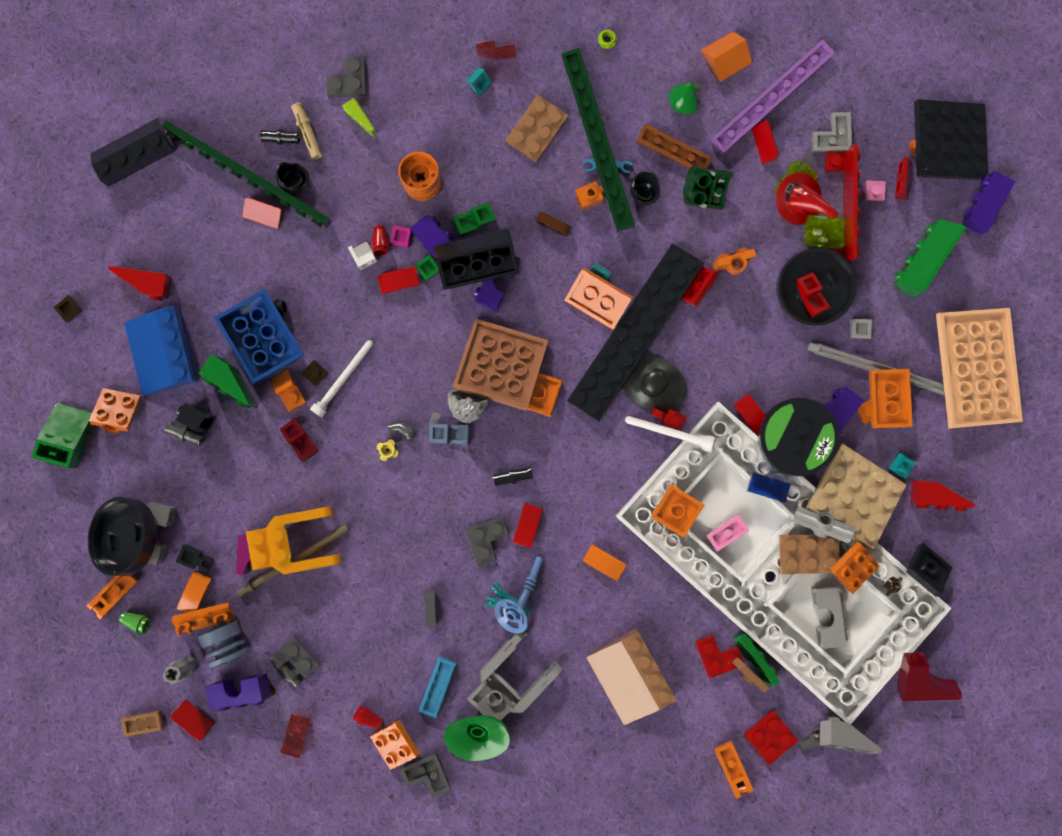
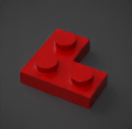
M714 635L695 641L709 679L737 669L732 663L736 658H739L744 663L738 646L720 652Z

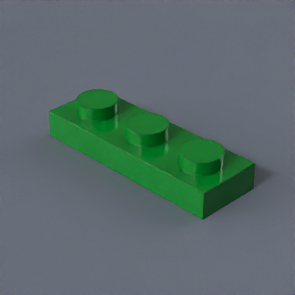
M738 634L732 638L768 686H776L780 682L777 677L778 674L773 667L767 664L764 654L755 648L753 639L746 634Z

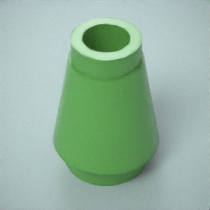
M123 612L119 619L120 623L137 634H145L151 625V620L146 615Z

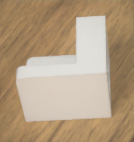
M367 242L355 248L352 246L348 247L360 270L378 262Z

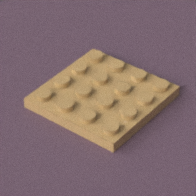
M840 444L805 509L817 514L828 512L834 516L836 521L855 527L852 539L867 549L874 550L907 484L846 445Z

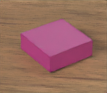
M393 225L390 245L409 248L412 234L411 229Z

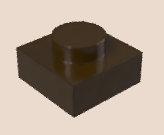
M69 295L54 306V309L68 323L83 311L72 296Z
M313 360L301 374L317 387L329 372Z

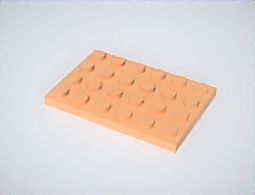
M1010 308L936 314L948 428L1023 422Z

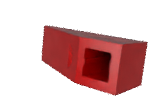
M912 481L910 503L917 504V508L929 509V505H936V509L948 510V506L955 507V511H967V508H975L974 503L938 482Z

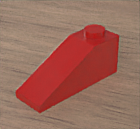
M109 266L108 270L141 293L149 296L150 300L161 302L162 298L168 299L171 276L163 273Z

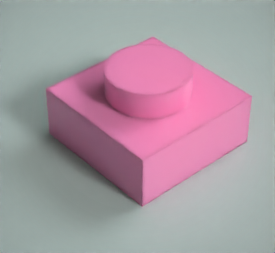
M866 180L864 201H884L886 181Z

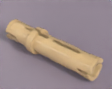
M303 103L293 104L291 109L297 120L296 125L301 130L311 159L316 160L323 157L311 127V120L306 115Z

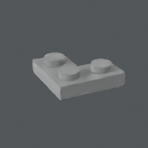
M835 112L830 114V131L812 133V153L846 152L852 146L851 112Z

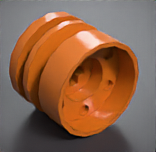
M413 152L402 159L398 175L405 192L417 201H426L435 197L442 187V177L436 160L425 152Z

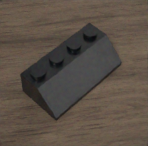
M158 118L90 153L91 165L99 180L109 187L175 152Z
M509 229L433 246L444 290L519 273Z

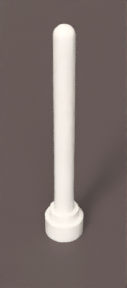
M368 340L323 399L320 402L314 403L310 410L323 418L327 413L326 406L372 348L373 341Z
M631 416L625 418V422L701 445L708 452L713 451L716 437L708 435L702 438Z

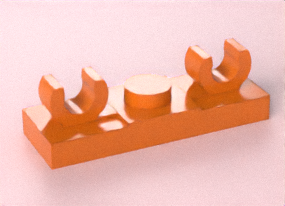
M229 602L174 615L171 621L178 637H181L183 632L191 634L192 630L195 629L198 630L210 626L218 628L219 624L224 622L228 625L230 621L235 620V614Z

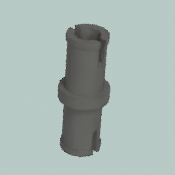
M168 422L165 425L164 433L178 437L180 441H188L198 446L204 443L205 435L191 431L189 427H181L172 422Z

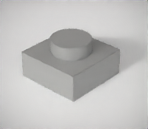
M851 319L850 339H871L872 320Z

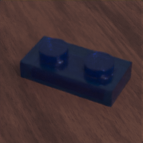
M751 473L747 492L786 502L791 484Z

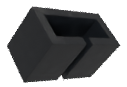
M188 403L180 406L176 413V421L196 432L205 433L208 432L216 417L201 407Z

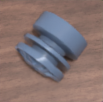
M237 620L198 636L202 649L212 648V651L206 654L205 658L213 656L216 658L208 663L209 668L229 664L249 651L248 647L241 649L237 647L245 643L244 639L237 641L234 639L235 636L241 633Z

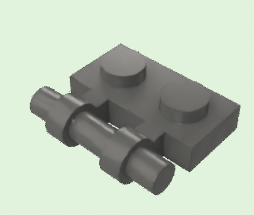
M296 636L280 649L284 655L281 659L276 653L270 658L276 670L279 669L286 677L285 680L288 683L291 682L294 687L301 683L296 677L299 673L306 678L321 665ZM288 660L296 668L293 672L285 665Z

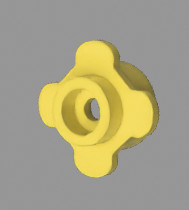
M390 439L386 443H379L377 445L382 461L398 456L399 453L395 449L394 440Z

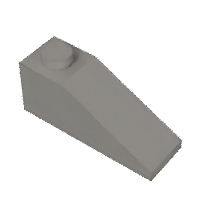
M828 717V720L820 721V746L866 754L882 753V749L851 724L841 722L840 718Z

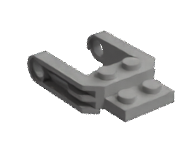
M525 631L520 634L514 633L480 669L481 684L469 695L467 700L481 714L502 720L509 712L523 713L560 674L563 668L555 661L522 696H519L518 692L498 672H495L503 661L516 649L517 644L528 635Z

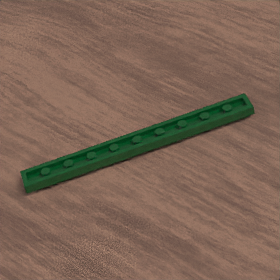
M577 48L561 53L616 231L620 232L635 227L580 49Z
M165 120L162 127L167 131L166 135L175 141L179 138L188 149L193 150L195 148L199 150L198 154L207 160L209 158L214 159V164L222 169L229 168L232 170L230 173L238 179L244 177L248 180L246 183L257 189L259 186L264 189L263 193L272 199L274 196L279 198L280 204L287 208L292 206L296 209L295 212L303 218L306 215L312 218L311 222L321 228L323 225L328 228L331 220L325 215Z

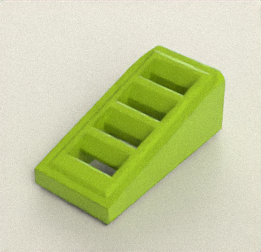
M353 98L342 105L346 114L373 137L377 135L356 99Z

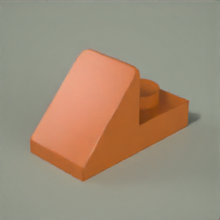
M289 370L271 379L275 393L280 395L289 412L307 403Z

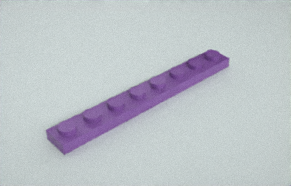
M822 39L719 131L710 142L723 155L832 58L835 52Z

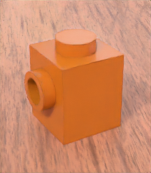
M597 181L575 190V196L581 211L603 203L605 192L602 186H598Z

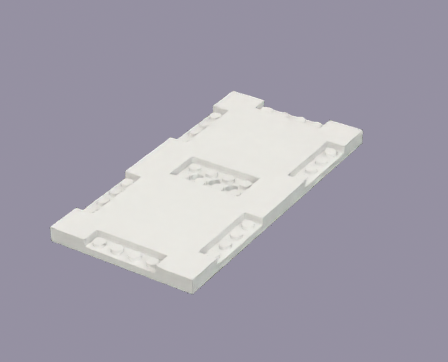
M716 402L689 433L702 438L708 435L716 437L713 451H705L701 445L683 440L616 514V517L843 721L851 724L901 667L903 653H913L952 608L906 572L907 568L878 543L874 550L864 548L880 567L854 594L850 593L833 573L780 574V567L778 565V535L814 534L812 529L794 523L792 520L798 506L806 508L816 488L803 476L784 474L773 468L761 453L758 436L721 403ZM670 484H673L705 505L684 538L650 517ZM739 514L749 531L716 552L706 534ZM851 539L850 543L839 540L840 558L856 543L855 540ZM769 571L775 574L772 582H767L765 579V574ZM892 576L896 579L899 577L903 578L900 582L902 585L900 591L897 594L891 593L890 596H886L887 591L883 588L886 581ZM836 586L842 591L843 602H841V605L846 615V621L843 622L844 629L848 633L846 647L822 649L818 646L816 627L826 625L830 619V614L827 609L818 610L813 607L811 588Z

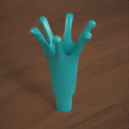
M497 581L495 584L499 590L494 585L491 586V589L499 595V598L487 596L486 600L491 601H489V604L484 605V607H495L496 603L501 599H510L516 603L518 600L506 593ZM524 606L523 609L528 615L530 608Z

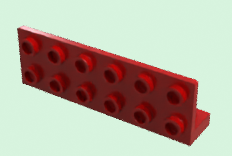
M854 143L846 152H825V172H843V246L825 245L824 249L840 254L849 264L856 260L860 253V246L857 245V238L860 235V227L857 226L860 207H857V202L860 198V188H858L860 169H858V161L860 160L861 152L858 150L857 143Z

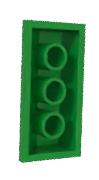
M942 219L934 223L931 222L924 231L927 233L925 237L920 238L915 244L914 248L916 250L914 254H909L905 259L904 263L906 266L904 269H900L894 276L896 281L893 286L911 298L925 292L967 227Z

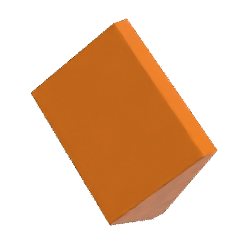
M734 31L701 49L703 56L719 82L752 64L747 40Z

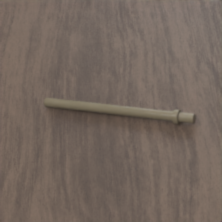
M344 524L292 556L290 562L301 561L348 532L350 529L347 524ZM273 568L252 582L248 581L244 587L237 590V594L242 597L249 592L252 593L255 591V588L281 572Z

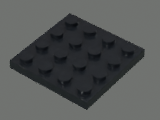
M923 99L914 101L917 177L964 180L984 179L985 175H988L985 104Z

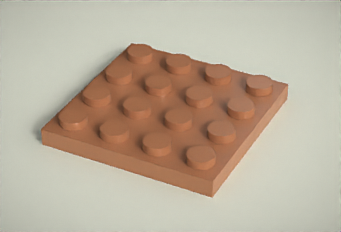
M475 318L452 389L527 411L548 340Z

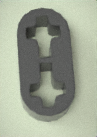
M435 590L425 591L427 628L437 627Z

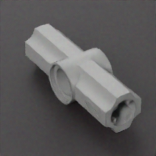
M800 506L797 507L792 520L794 523L812 529L813 533L818 537L831 536L846 543H850L855 531V527L836 521L834 516L828 512L817 514Z
M188 656L169 664L162 675L164 681L174 684L194 675L193 673L196 671L198 661L196 658Z

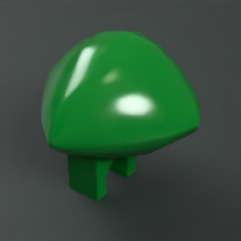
M682 83L674 86L668 93L671 107L682 114H694L697 111L698 105L696 92L700 90V87L695 83Z

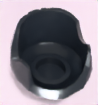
M282 162L276 170L278 186L286 192H298L303 190L309 183L308 171L298 163Z
M651 171L639 172L630 184L631 196L638 204L648 206L655 203L660 197L658 177Z

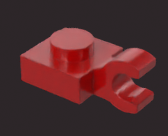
M654 408L651 415L662 420L661 426L678 431L681 430L687 418L668 408L666 413Z

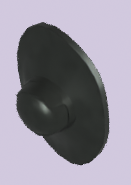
M645 354L623 386V389L627 396L643 409L652 412L656 408L666 413L668 408L675 410L683 402L686 395V382L679 370L671 363L659 356Z

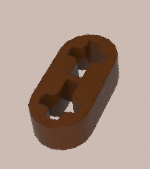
M539 212L535 220L539 225L564 237H568L572 229L568 224L543 212Z

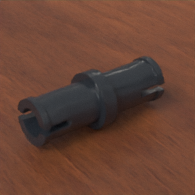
M282 129L277 131L261 130L260 139L261 142H274L278 145H283V143L299 144L300 133L285 132Z
M531 467L519 470L510 469V472L493 474L495 486L508 483L517 484L518 481L533 479Z

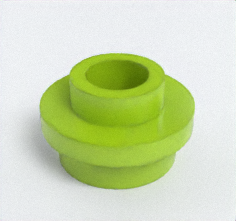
M603 30L598 36L599 45L604 49H611L615 46L617 41L616 34L611 30ZM609 37L611 41L607 43L604 41V38Z

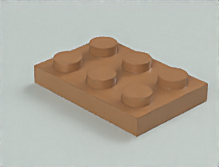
M537 94L505 141L537 163L569 115Z
M815 534L778 535L780 574L832 573L830 569L840 559L839 540L831 536L822 538Z

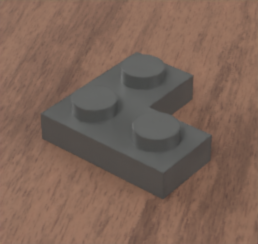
M364 57L345 58L346 76L327 77L328 98L366 96Z
M498 518L466 528L477 565L496 560L491 541L509 536L504 518Z
M437 752L400 767L407 787L425 780L432 798L451 790Z

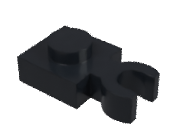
M183 544L176 563L191 569H196L198 565L200 570L207 572L210 568L205 567L204 562L206 560L213 562L214 559L210 556L201 557L202 550Z

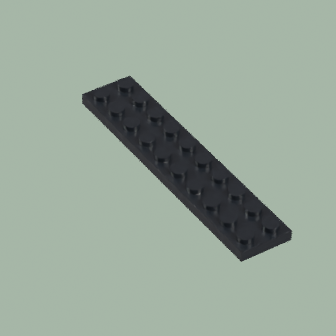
M673 243L671 244L567 401L596 421H601L703 268V261Z

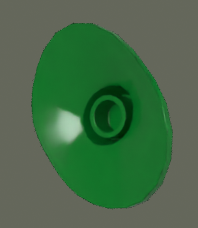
M478 715L463 718L448 725L444 732V741L449 751L456 757L467 761H482L494 758L507 750L510 743V734L506 725L500 719L493 716Z

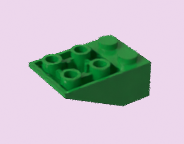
M211 354L198 373L203 376L202 380L210 386L219 387L218 391L225 396L236 398L234 402L247 408H257L258 405L238 368L225 359Z
M56 403L36 440L31 458L66 468H78L91 427L89 419L92 412Z

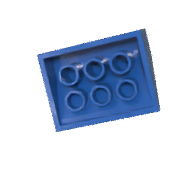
M265 289L214 317L243 369L256 387L273 378L304 356Z
M169 306L154 310L124 323L142 396L198 382L180 308Z

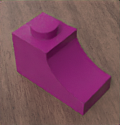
M246 534L238 535L236 574L244 575L248 573L251 564Z

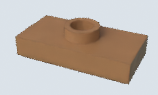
M736 658L732 663L744 673L741 677L750 685L753 682L766 693L769 686L745 663Z
M161 710L121 718L124 738L164 730Z

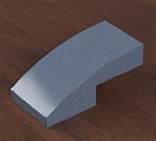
M430 424L429 443L470 445L471 426Z

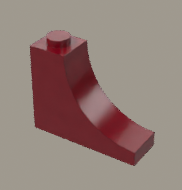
M923 652L903 653L897 683V690L902 701L961 700L962 692L956 680L942 679L930 673L929 664Z

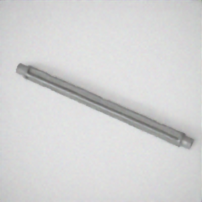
M810 342L807 348L808 351L814 352L816 355L834 359L867 371L896 369L838 351L819 343L814 344ZM910 373L911 385L945 396L944 384Z

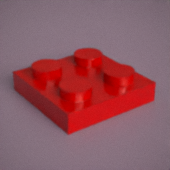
M773 709L744 733V736L769 766L799 741Z

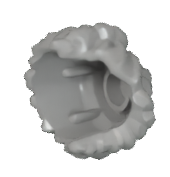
M453 389L447 394L449 410L453 413L454 418L463 423H471L479 419L488 405L489 399Z

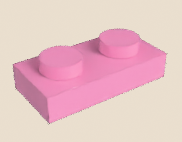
M737 514L706 534V537L715 551L718 552L747 533L749 529L740 515Z

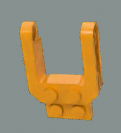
M332 506L274 516L266 528L246 531L252 570L273 567L285 575L342 563L341 553L290 562L291 553L287 530L284 525L333 516Z

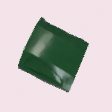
M692 165L687 172L683 188V201L686 204L703 208L723 209V202L733 173L726 170H713Z

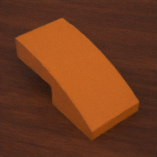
M593 544L582 560L616 581H619L627 567V564Z
M194 571L184 589L177 609L184 613L199 610L212 579Z

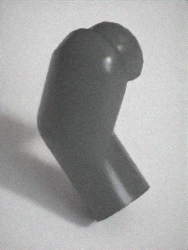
M407 422L388 424L389 433L401 432L407 440L415 438V429Z
M815 727L808 739L799 741L801 751L820 745V727Z

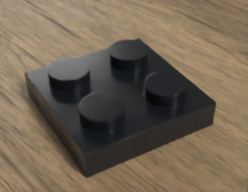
M921 543L917 546L906 572L937 597L942 594L953 567L927 545Z

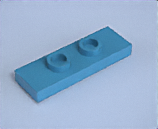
M442 656L438 657L418 712L437 718L457 662Z

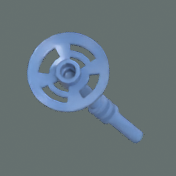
M536 557L518 602L516 603L510 599H501L495 605L496 619L503 628L511 633H523L528 627V617L523 607L531 592L534 591L533 587H536V579L544 560L541 557ZM501 606L504 607V608H503V614H504V616L502 615V612H501ZM508 621L518 623V627L509 624Z

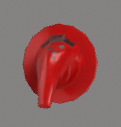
M795 172L787 175L780 182L776 191L775 203L778 213L788 223L803 225L810 222L818 213L833 219L838 216V212L822 198L819 184L809 174Z

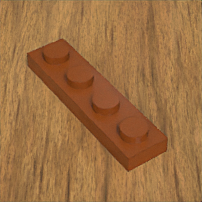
M646 123L636 140V143L687 169H690L692 165L708 168L712 157Z

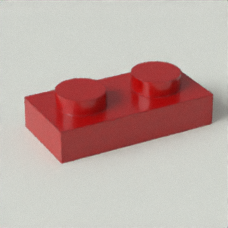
M703 267L682 300L698 307L718 277V274L713 270Z

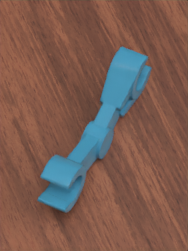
M594 159L584 161V164L591 163L593 165L591 169H586V172H593L597 169ZM615 160L617 168L621 169L622 173L630 174V171L624 169V165L633 167L632 162Z

